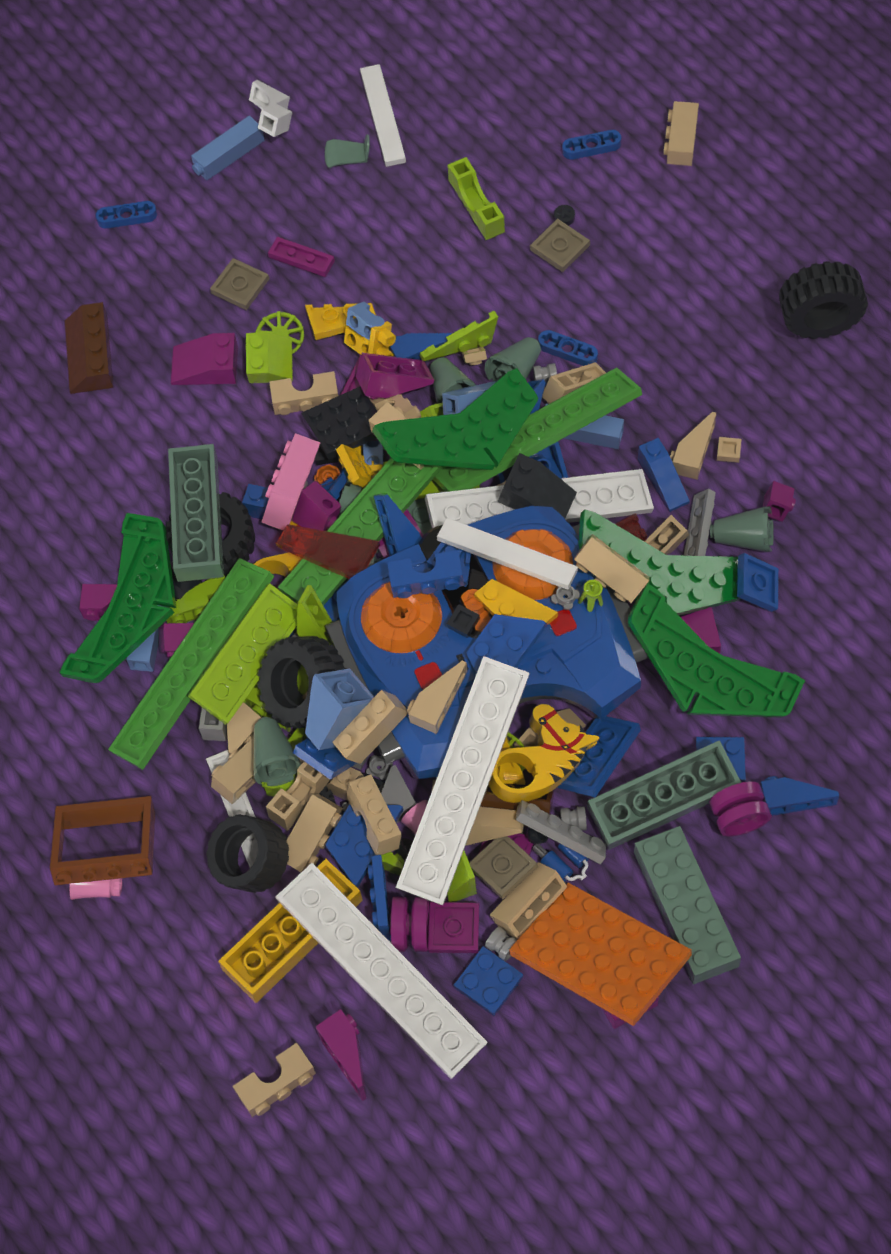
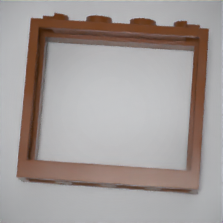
M145 796L56 806L50 871L54 885L152 875L155 809L152 797ZM143 821L141 853L62 862L65 829Z

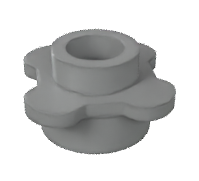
M558 586L556 594L552 595L551 600L554 604L562 605L565 610H570L573 608V602L579 598L580 593L572 586L568 590Z
M374 755L370 758L369 768L366 770V773L373 777H379L384 781L387 779L389 768L393 766V762L386 765L382 756Z

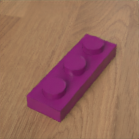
M280 237L275 239L268 252V256L271 259L323 277L327 276L335 262L332 255Z

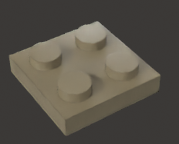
M557 218L530 245V251L561 272H564L590 246V240Z
M232 258L212 285L210 291L211 294L247 310L269 281V274Z
M508 836L495 839L469 862L472 871L502 900L538 868L537 862Z

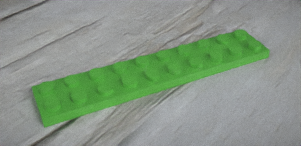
M616 367L530 414L497 468L494 467L493 470L444 466L433 480L445 492L472 489L512 467L519 453L530 457L641 396V387Z
M390 458L278 586L279 591L298 604L307 585H312L324 606L384 536L374 495L387 494L404 513L444 466L424 465L420 470L414 464L399 463Z
M239 558L109 747L108 750L142 770L145 768L190 702L189 693L264 588L274 578L270 571Z

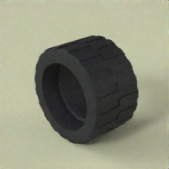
M238 814L220 822L218 827L212 832L207 845L206 857L210 873L216 878L218 883L229 888L256 893L272 888L282 878L281 876L285 873L287 862L289 861V845L280 827L274 823ZM254 833L258 844L257 857L253 866L245 874H242L238 864L239 850L244 840Z

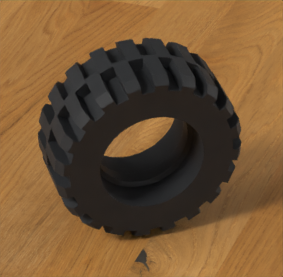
M830 261L823 262L822 264L815 263L811 264L808 268L803 267L799 269L798 273H793L789 280L783 283L779 292V301L786 327L795 335L803 338H828L830 335L841 334L842 331L851 329L853 324L856 325L863 318L868 307L864 285L859 272L849 264L845 263L843 265V263L837 261L834 263H830Z
M222 492L219 494L221 524L231 529L227 538L222 541L224 576L227 577L239 558L247 562L250 559L249 554L253 553L255 547V533L246 506L241 504L238 498H231L229 493ZM170 513V521L166 523V539L173 557Z
M317 636L281 639L266 652L268 655L264 656L261 661L262 668L258 671V676H260L258 689L261 690V695H259L261 702L265 703L266 706L264 708L267 713L272 714V718L277 723L287 728L306 727L314 674L347 669L343 666L344 660L342 656L337 655L338 650L333 645H330L327 640ZM301 664L307 672L309 681L305 700L301 696L297 684V675Z

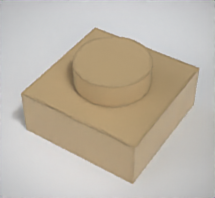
M483 347L462 352L464 362L469 363V365H478L482 363V360L487 359L486 351Z
M719 437L717 461L739 463L742 439Z

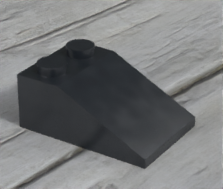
M519 453L497 502L514 510L529 506L553 507L566 518L577 492L541 462Z

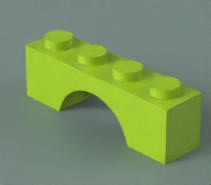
M467 157L448 164L449 182L485 240L504 233V216L496 203H490L485 197L478 182L476 171Z

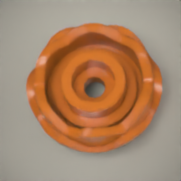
M327 464L317 470L314 479L319 484H322L330 477L336 480L341 472L338 467Z

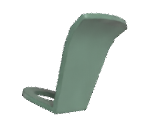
M368 134L365 136L364 144L336 139L326 142L325 161L329 168L343 164L366 163L368 160Z

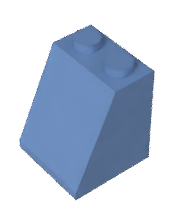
M350 668L314 674L305 734L318 750L336 747L333 741L374 698Z

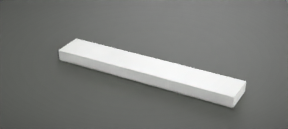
M380 64L360 68L385 166L406 163Z
M446 518L437 535V541L567 590L578 571V567L449 518Z
M228 750L206 758L211 773L219 765L223 766L228 761L230 756ZM246 793L233 804L221 796L229 817L238 814L255 817ZM254 833L249 835L241 845L250 868L253 866L258 853V844Z

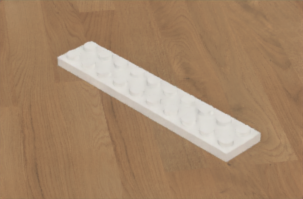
M643 469L561 478L577 492L565 518L568 523L580 522V514L584 509L596 512L604 518L652 513L654 509ZM504 485L426 494L425 502L434 539H437V535L446 518L468 525L514 510L497 502Z
M483 656L396 888L437 904H444L529 678V672Z
M313 863L276 896L280 904L450 1079L488 1043Z

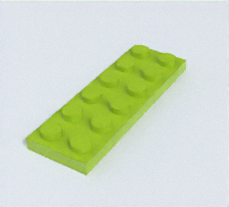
M270 583L267 584L188 697L225 725L228 724L260 679L258 671L262 668L261 661L263 657L268 655L266 653L268 649L274 646L277 641L288 638L297 626L298 604Z

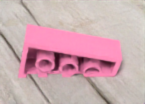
M296 433L292 442L287 441L283 451L286 456L281 455L277 466L280 470H275L271 481L275 484L269 485L265 495L269 500L261 523L286 532L288 531L320 442Z

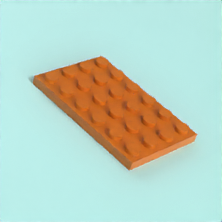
M567 883V888L549 908L537 917L509 949L510 956L632 1026L639 1021L692 956V951L688 947L570 883Z

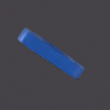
M607 130L569 138L562 144V154L566 159L574 160L616 151L621 146V134L616 130ZM589 142H595L597 143V146L594 148H590L586 144Z
M151 201L103 207L96 212L98 225L104 229L154 221L157 217L155 204ZM124 212L132 213L128 218L121 217Z
M545 330L538 336V342L543 352L582 366L597 363L598 351L593 345L551 330ZM548 339L552 340V342L549 341L548 344L544 343V341H548ZM565 345H571L573 346L574 350L571 352H565L562 350V347ZM588 353H589V354H592V355L589 356L588 358H585V357H584V356H587Z

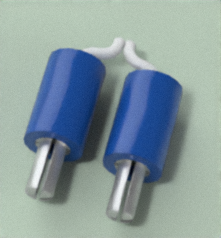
M540 844L534 845L533 850L542 858L540 863L556 870L564 882L567 880L574 881L578 878L583 880L587 876L585 871L588 868L587 862L589 858L562 844L558 845V848L578 868L584 866L581 872L582 876L575 875L571 877L574 871L554 851L548 853Z

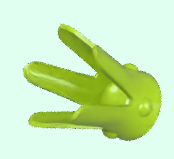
M588 580L584 584V590L578 603L581 604L587 598V610L589 612L593 611L596 599L599 605L603 606L602 584L597 580Z

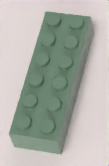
M214 444L168 449L173 569L177 581L224 577L218 459Z
M719 740L588 800L587 808L607 849L610 850L710 804V799L716 793L729 786L739 784L741 781Z
M678 826L636 842L634 855L672 939L692 951V956L684 964L692 984L694 985L739 967L741 956L681 827Z

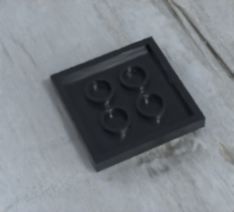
M361 386L301 413L314 438L320 442V447L328 460L339 456L336 449L341 444L354 449L377 438L371 431L368 421L377 410L370 399L365 396Z

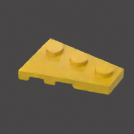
M367 303L370 306L369 311L376 315L372 303ZM324 304V307L313 308V305H305L315 340L345 333V328L348 326L346 325L348 308L357 304H346L344 307H332V304Z
M491 579L474 593V597L492 616L498 614L543 620L547 624L558 617L557 611L494 579Z

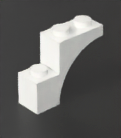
M256 80L252 82L249 101L261 109L258 129L273 137L288 131L292 111L287 109L290 97Z

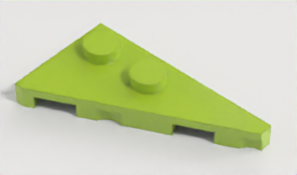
M495 311L488 313L489 319L480 324L474 321L465 328L459 329L447 336L448 342L435 348L433 344L419 354L422 361L457 352H466L469 349L485 347L491 344L498 315Z

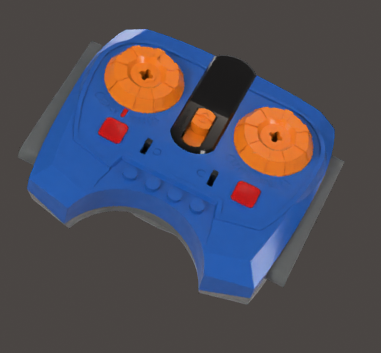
M529 506L468 524V526L576 566L577 561L574 559L575 555L579 552L580 524L572 527L553 507ZM443 525L434 527L426 532L419 544L389 556L351 577L337 591V606L340 619L325 625L331 644L338 650L337 655H341L344 660V668H350L374 697L381 690L395 695L407 709L411 700H416L422 690L459 662H467L468 672L437 734L410 723L408 713L377 746L386 765L401 759L413 779L438 777L476 677V672L466 653L493 617L474 597V593L491 579L558 612V617L547 625L517 666L518 669L530 673L519 704L538 699L560 700L580 707L592 718L603 719L641 688V678L636 663L649 658L628 624V617L631 612L629 605L626 601L623 602L613 594L615 590L610 586L603 587L601 593L603 606H600L596 599L593 611L589 612L587 610V598L581 604L578 603V598L573 602L572 609L565 610L562 605L554 604L551 600L552 595L556 594L558 586L472 553L468 585L466 587L461 586L455 590H437L431 594H414L408 598H393L387 562L411 558L412 566L416 571L420 573L431 571L432 569L427 567V561L441 543L437 541V535ZM578 568L570 586L578 590L581 596L584 584L588 580H595L596 576L590 571L585 573ZM458 604L480 616L478 623L468 638L447 627V622Z

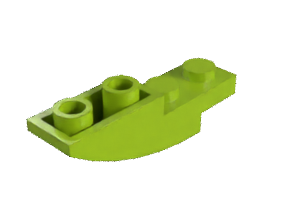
M225 576L208 579L189 590L181 599L176 601V608H172L175 613L166 620L167 623H187L197 620L224 581Z

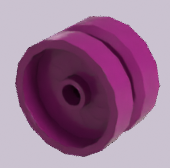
M743 782L729 786L716 793L710 799L709 803L715 816L719 817L717 824L723 836L731 837L757 830L770 821L772 815L767 803L762 802L764 794L758 782Z
M393 897L390 913L391 944L399 952L407 950L409 936L412 938V948L415 952H428L429 900L415 897L412 903V912H410L407 897Z

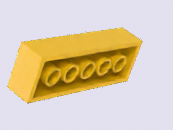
M327 859L317 867L355 907L363 901L360 890ZM279 903L218 962L222 971L257 1003L318 942Z

